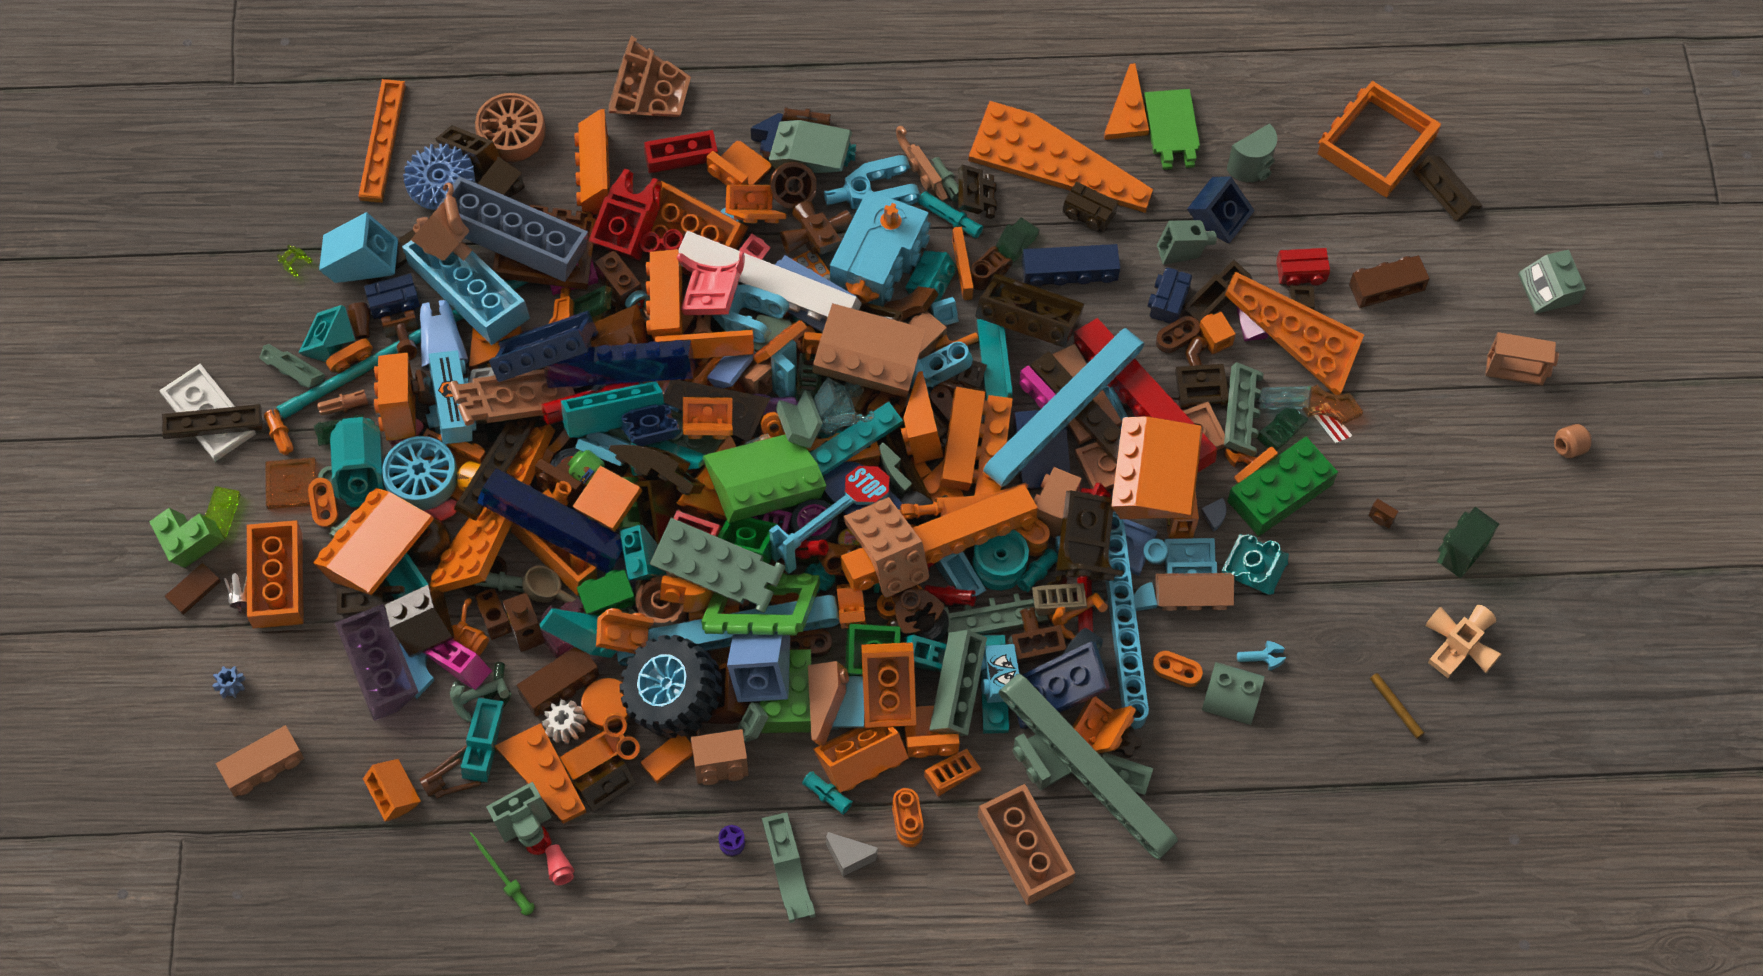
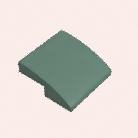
M882 443L879 446L883 471L890 477V483L903 498L911 490L912 483L898 471L901 459L888 446Z

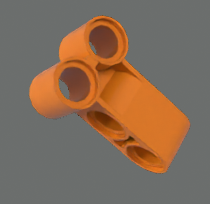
M611 713L606 716L603 721V732L560 757L573 780L617 754L625 760L633 759L638 755L640 751L638 741L631 735H623L627 729V723L622 715ZM613 718H618L622 721V728L618 732H611L607 727L608 722ZM630 740L634 742L635 749L631 754L621 752V744L624 741Z

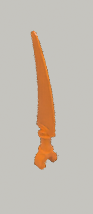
M1022 483L1011 488L982 495L937 497V502H933L930 505L901 504V510L899 511L906 520L931 514L935 516L940 514V517L1021 485L1025 484L1026 488H1028V484Z

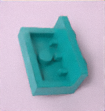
M924 251L905 288L909 294L918 286L933 288L939 294L934 302L940 301L957 270V265L947 252Z

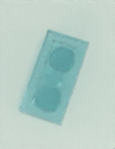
M1311 386L1262 388L1260 408L1276 410L1279 408L1302 409L1309 407L1312 395Z

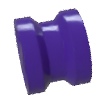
M728 825L722 828L718 837L721 851L727 856L739 855L745 847L744 832L735 825Z

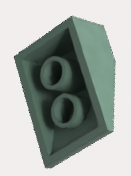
M802 120L779 122L769 161L775 169L784 163L794 161L803 163L813 173L841 172L852 132L848 129Z

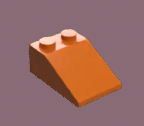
M923 371L917 373L904 414L905 428H901L908 456L913 455L915 464L944 457Z
M913 642L861 645L865 728L916 725Z

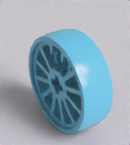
M416 436L399 442L388 452L383 463L382 477L387 491L424 511L438 507L450 498L457 486L458 467L453 453L441 441L431 437ZM412 456L413 461L408 460L407 457ZM428 456L435 457L432 461L424 460ZM445 466H448V467H449L448 470H440V469H439V468H442V467H445ZM434 477H441L446 479L442 483ZM404 482L400 488L397 489L395 485ZM431 484L437 487L433 492H430L428 488ZM413 485L412 494H406V491ZM425 488L426 494L418 495L419 489Z

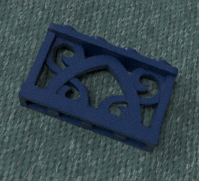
M588 310L501 340L499 342L500 350L494 358L490 359L489 363L497 381L501 382L586 353L591 337L596 336L598 331Z

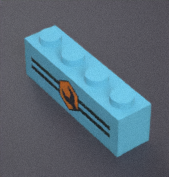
M458 350L430 353L429 368L442 444L472 441V431L476 430V421L472 425H465L458 409L459 404L455 402L449 388V383L452 381H457L459 384L468 383V378H463L462 375L466 374L465 361L459 359Z

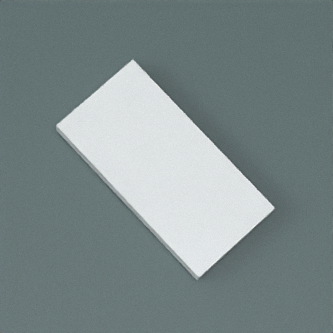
M201 364L159 390L175 412L235 407ZM253 430L195 437L216 462L256 435Z

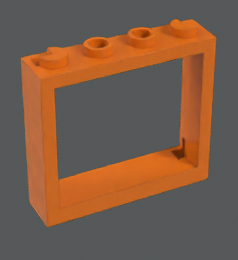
M1371 81L1366 89H1360L1354 103L1352 101L1348 103L1343 112L1344 115L1334 120L1329 133H1323L1322 138L1318 142L1320 147L1317 154L1387 198L1435 140L1441 123L1379 84ZM1369 102H1372L1421 133L1386 178L1334 145Z

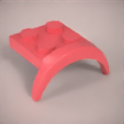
M740 251L739 260L727 266L704 265L679 253L677 255L679 263L692 273L681 307L682 313L684 315L729 314L738 281L745 265L744 252Z

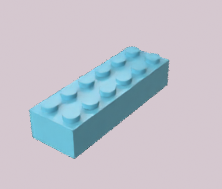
M409 241L402 246L408 264L491 345L530 319L525 300L473 251L464 261L453 252L445 260H440L436 256L426 254L423 248L413 241Z

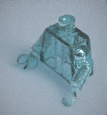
M827 377L813 399L822 421V426L816 438L821 433L834 436L841 427L857 424L859 420L870 422L874 419L875 414L872 411H869L870 416L864 417L862 414L856 415L851 397L862 394L863 389L860 385L846 382L843 386Z

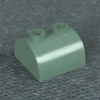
M1270 123L1232 145L1227 171L1235 179L1243 182H1256L1259 180L1264 181L1271 175L1270 167L1275 161L1273 155L1277 144V134Z
M1215 662L1202 711L1251 725L1265 676Z

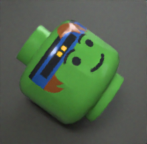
M579 450L568 463L570 467L569 474L582 482V486H587L600 466L605 467V463L592 451L585 450L582 452Z

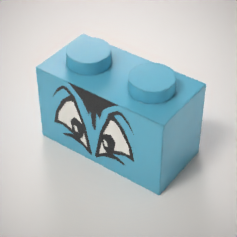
M1014 644L985 646L981 667L983 676L981 691L983 694H986L987 703L1004 702L999 695V690L1016 674H1019Z

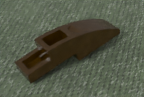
M622 444L611 445L609 448L616 455L615 458L618 461L633 466L635 468L634 472L642 477L658 476L664 481L673 482L677 485L676 489L685 495L701 494L705 487L703 483L687 473L691 463L669 451L646 445Z

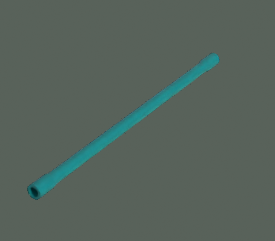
M515 280L505 281L513 290L528 283ZM456 310L452 311L455 322L463 319ZM421 328L408 335L409 340L414 341L415 344L421 342ZM400 341L393 343L300 396L293 397L277 406L283 419L288 418L310 403L370 371L374 366H378V356L398 354L397 344Z

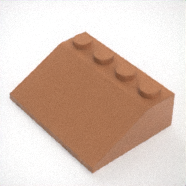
M832 303L814 360L813 373L907 398L926 329Z

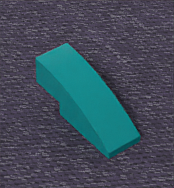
M478 698L466 739L467 747L461 764L462 779L488 782L495 754V745L499 735L504 706L503 701Z

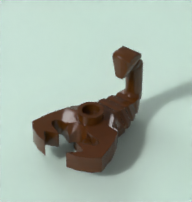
M917 585L891 596L896 604L895 613L902 635L905 636L922 633L921 629H915V626L918 624L917 621L905 622L907 619L915 617L918 611H924L928 605H932L928 616L935 615V623L944 612V604L933 594L919 589Z

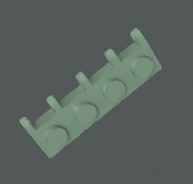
M1236 362L1231 367L1224 446L1249 456L1257 455V448L1250 446L1251 438H1257L1259 431L1252 428L1253 418L1260 417V410L1254 408L1255 398L1262 397V391L1256 388V381L1263 380L1264 374Z
M1017 593L1013 594L1014 602L999 605L995 604L994 598H989L988 607L971 609V606L964 605L965 611L949 613L948 607L944 606L949 617L947 635L950 632L970 630L977 634L985 635L1024 628L1019 611L1026 608L1030 610V607H1035L1034 598L1020 601L1019 594ZM1047 615L1037 616L1038 624H1047Z

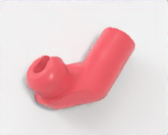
M450 499L438 507L424 510V512L430 514L433 518L444 521L456 514L457 511L454 508L457 502Z

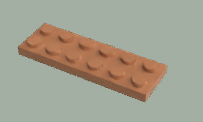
M1209 402L1183 411L1195 425L1202 426V432L1216 446L1217 450L1226 447L1224 446L1225 433ZM1095 442L1075 449V456L1091 489H1094L1096 483H1102L1106 490L1114 488L1117 464L1098 443Z

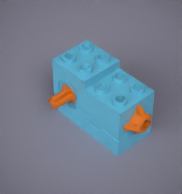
M867 190L830 264V281L857 296L861 303H870L883 307L885 302L890 301L893 296L894 288L892 287L894 283L900 281L903 272L909 274L912 267H916L920 261L921 248H926L930 239V235H928L931 223L928 222L929 212Z

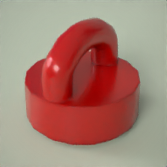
M541 826L544 834L543 839L534 846L526 847L527 851L533 855L543 854L545 849L551 846L550 835L543 826Z

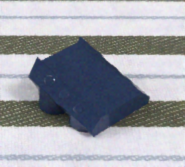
M654 404L633 409L621 417V429L631 442L638 446L674 439L681 432L677 421L672 418L670 407L667 405Z

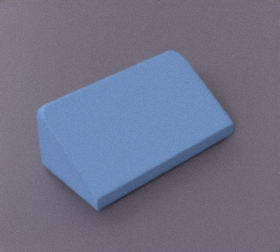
M754 354L722 357L708 375V380L714 387L725 389L733 386L752 362Z

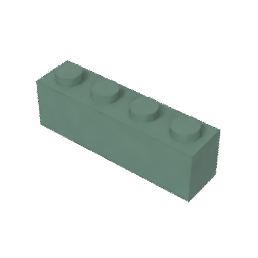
M970 630L949 633L930 731L941 735H968L987 637Z

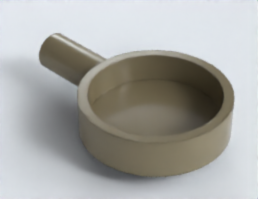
M546 566L531 567L522 580L524 592L534 601L546 603L556 598L572 607L577 599L561 590L559 576L555 571Z

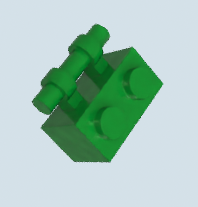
M625 570L610 571L605 574V577L597 580H586L581 586L576 587L586 614L600 616L611 608L623 610L636 605Z

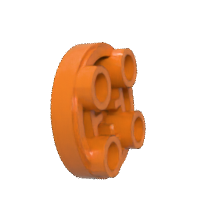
M612 678L599 679L591 683L582 695L581 707L584 710V716L590 724L599 730L604 731L603 721L611 713H618L625 720L629 718V715L626 713L627 708L621 702V697L624 695L620 693V683L622 682ZM613 718L608 722L607 727L608 729L618 727L622 724V721L618 718Z

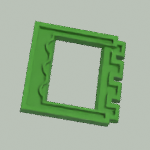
M783 573L777 587L767 585L766 589L774 592V595H785L787 593L799 595L792 615L722 614L728 598L714 592L701 621L702 630H705V634H724L725 631L728 634H749L752 631L753 635H774L775 632L778 635H797L798 632H803L820 587V575L808 573L786 575Z

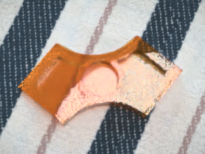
M1315 385L1296 394L1295 397L1308 417L1326 415L1334 418L1341 426L1363 414L1362 409L1350 393L1334 395L1325 392L1318 385Z

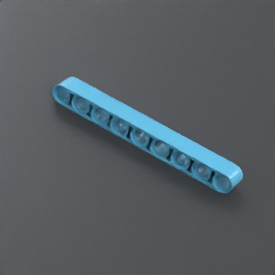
M1127 328L1122 329L987 462L983 472L1001 487L1006 486L1140 353L1145 343Z
M1113 512L1112 524L1117 529L1111 530L1109 548L1117 547L1120 549V552L1114 553L1109 549V563L1112 569L1123 571V576L1115 577L1114 581H1106L1121 707L1132 706L1141 713L1142 717L1134 718L1133 723L1130 725L1134 729H1139L1146 722L1149 708L1124 520L1120 519L1116 512ZM1123 593L1126 596V598L1119 599L1115 596V594ZM1125 616L1129 619V622H1121L1118 617ZM1127 639L1133 645L1125 646L1121 643V640ZM1131 663L1135 666V669L1128 670L1124 667V664ZM1135 687L1139 692L1132 694L1128 692L1127 688Z
M835 596L815 597L803 631L828 628L840 623ZM797 601L768 606L765 613L752 609L731 614L792 615ZM702 619L648 629V641L653 638L658 641V637L662 635L670 637L678 635L693 641L705 651L731 646L733 634H728L727 631L724 634H705V630H702ZM617 651L618 664L628 666L626 664L630 657L633 658L636 654Z

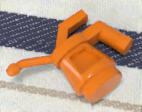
M467 598L462 607L461 622L452 625L455 637L453 640L480 656L489 643V637L485 635L484 631L473 628L466 623L467 607L472 603L471 598Z

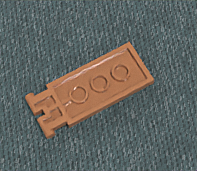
M552 368L534 370L501 382L497 381L496 376L473 378L471 383L459 384L457 381L449 383V388L455 402L459 404L458 409L466 426L472 425L476 420L486 419L487 423L541 416L544 415L541 408L542 403L575 394L564 368L559 373L554 372Z

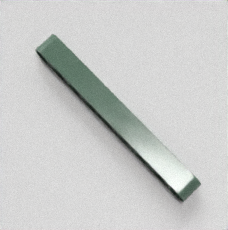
M1016 674L999 690V695L1004 702L1148 853L1156 859H1161L1178 842L1172 830L1024 676Z

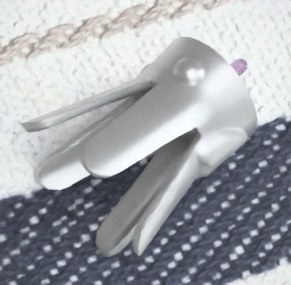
M234 573L230 586L226 578H224L229 592L228 603H230V607L239 609V612H241V608L247 607V576L243 592H241L239 577Z

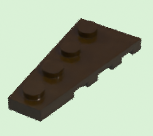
M672 378L663 394L665 403L682 411L683 397L732 398L733 435L750 442L770 400L768 397Z

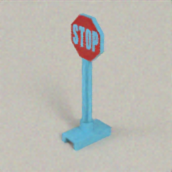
M858 466L845 477V496L796 533L788 535L778 525L769 530L772 559L776 562L782 558L785 561V571L790 574L796 569L795 549L801 545V542L851 504L872 505L885 499L889 495L890 477L878 466Z

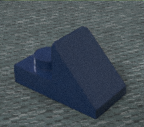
M777 113L751 127V140L761 142L760 153L763 154V158L769 161L779 122L783 121V114Z

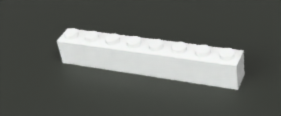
M690 231L686 232L679 248V253L684 254L695 262L709 266L734 264L739 260L740 253L738 250ZM744 253L745 265L738 285L748 284L780 295L787 300L790 310L797 313L800 310L808 312L807 316L817 321H820L821 318L827 320L832 303L856 310L860 309L862 303L853 295Z

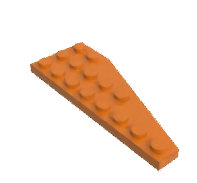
M989 101L968 159L970 162L1071 191L1076 182H1079L1118 201L1120 206L1146 213L1153 189L1034 113Z
M551 425L533 428L477 521L469 518L451 542L449 549L441 555V561L431 576L432 580L429 584L431 587L441 592H447L486 580L533 480L535 465L543 458L546 448L555 433V429Z

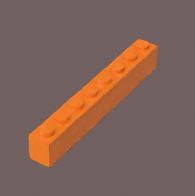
M1024 484L912 529L923 543L927 564L936 563L950 554H959L973 545H982L996 536H1005L1014 529L1030 526L1033 522L1037 521L1038 507ZM863 548L841 556L842 570L853 592L867 590L874 584L879 583L874 566Z

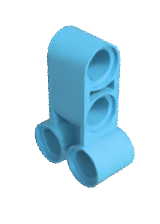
M954 342L920 360L918 359L910 389H913L917 373L923 371L929 395L932 389H934L933 386L967 370L972 365L973 358L966 344ZM965 353L961 359H955L958 354ZM943 364L941 369L933 370L936 365Z

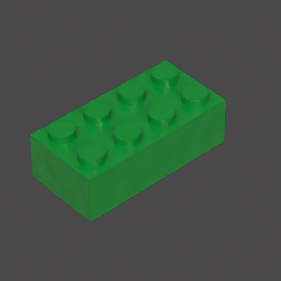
M1306 436L1232 487L1227 502L1259 537L1331 487L1335 482L1338 471Z

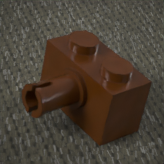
M1030 607V610L1027 608L1020 610L1025 632L1011 635L1007 641L1008 644H1014L1018 665L1062 656L1066 650L1061 625L1041 629L1039 628L1035 607Z

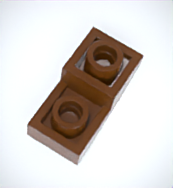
M420 369L416 370L415 380H411L412 391L414 395L418 394L419 403L427 405L429 414V406L436 405L433 386L429 376Z

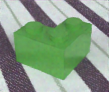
M168 508L149 521L168 560L183 568H186L225 541L215 521L200 513L187 521L184 514Z

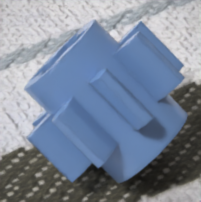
M223 666L218 674L213 675L217 683H214L212 686L215 691H220L222 698H225L227 695L236 698V694L240 690H245L243 684L240 683L245 680L243 673L238 674L236 666L232 667V669H226Z

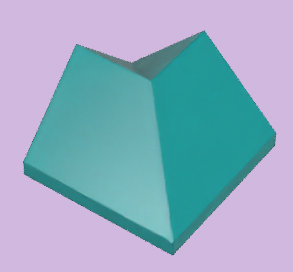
M340 305L317 313L299 350V354L326 362L331 355L340 351L343 344L355 341L346 307Z

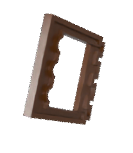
M529 205L532 208L588 231L586 251L580 258L578 266H575L564 282L495 252L492 270L501 279L587 290L594 245L589 242V238L597 220L592 218L593 213L576 211V216L571 215L572 210L553 208L552 213L548 212V207Z

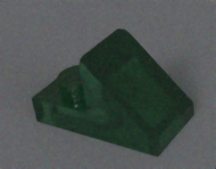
M1020 217L1013 226L1008 224L1005 227L996 247L1004 257L1012 259L1014 263L1023 253V249H1027L1039 235L1040 229Z

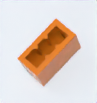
M399 759L372 765L363 778L385 822L408 813L421 802Z

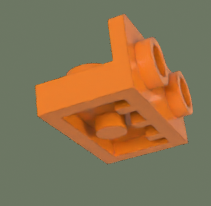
M608 609L597 618L596 647L636 654V649L640 646H646L648 628L654 624V619L646 617L642 613L628 614L623 613L620 609Z

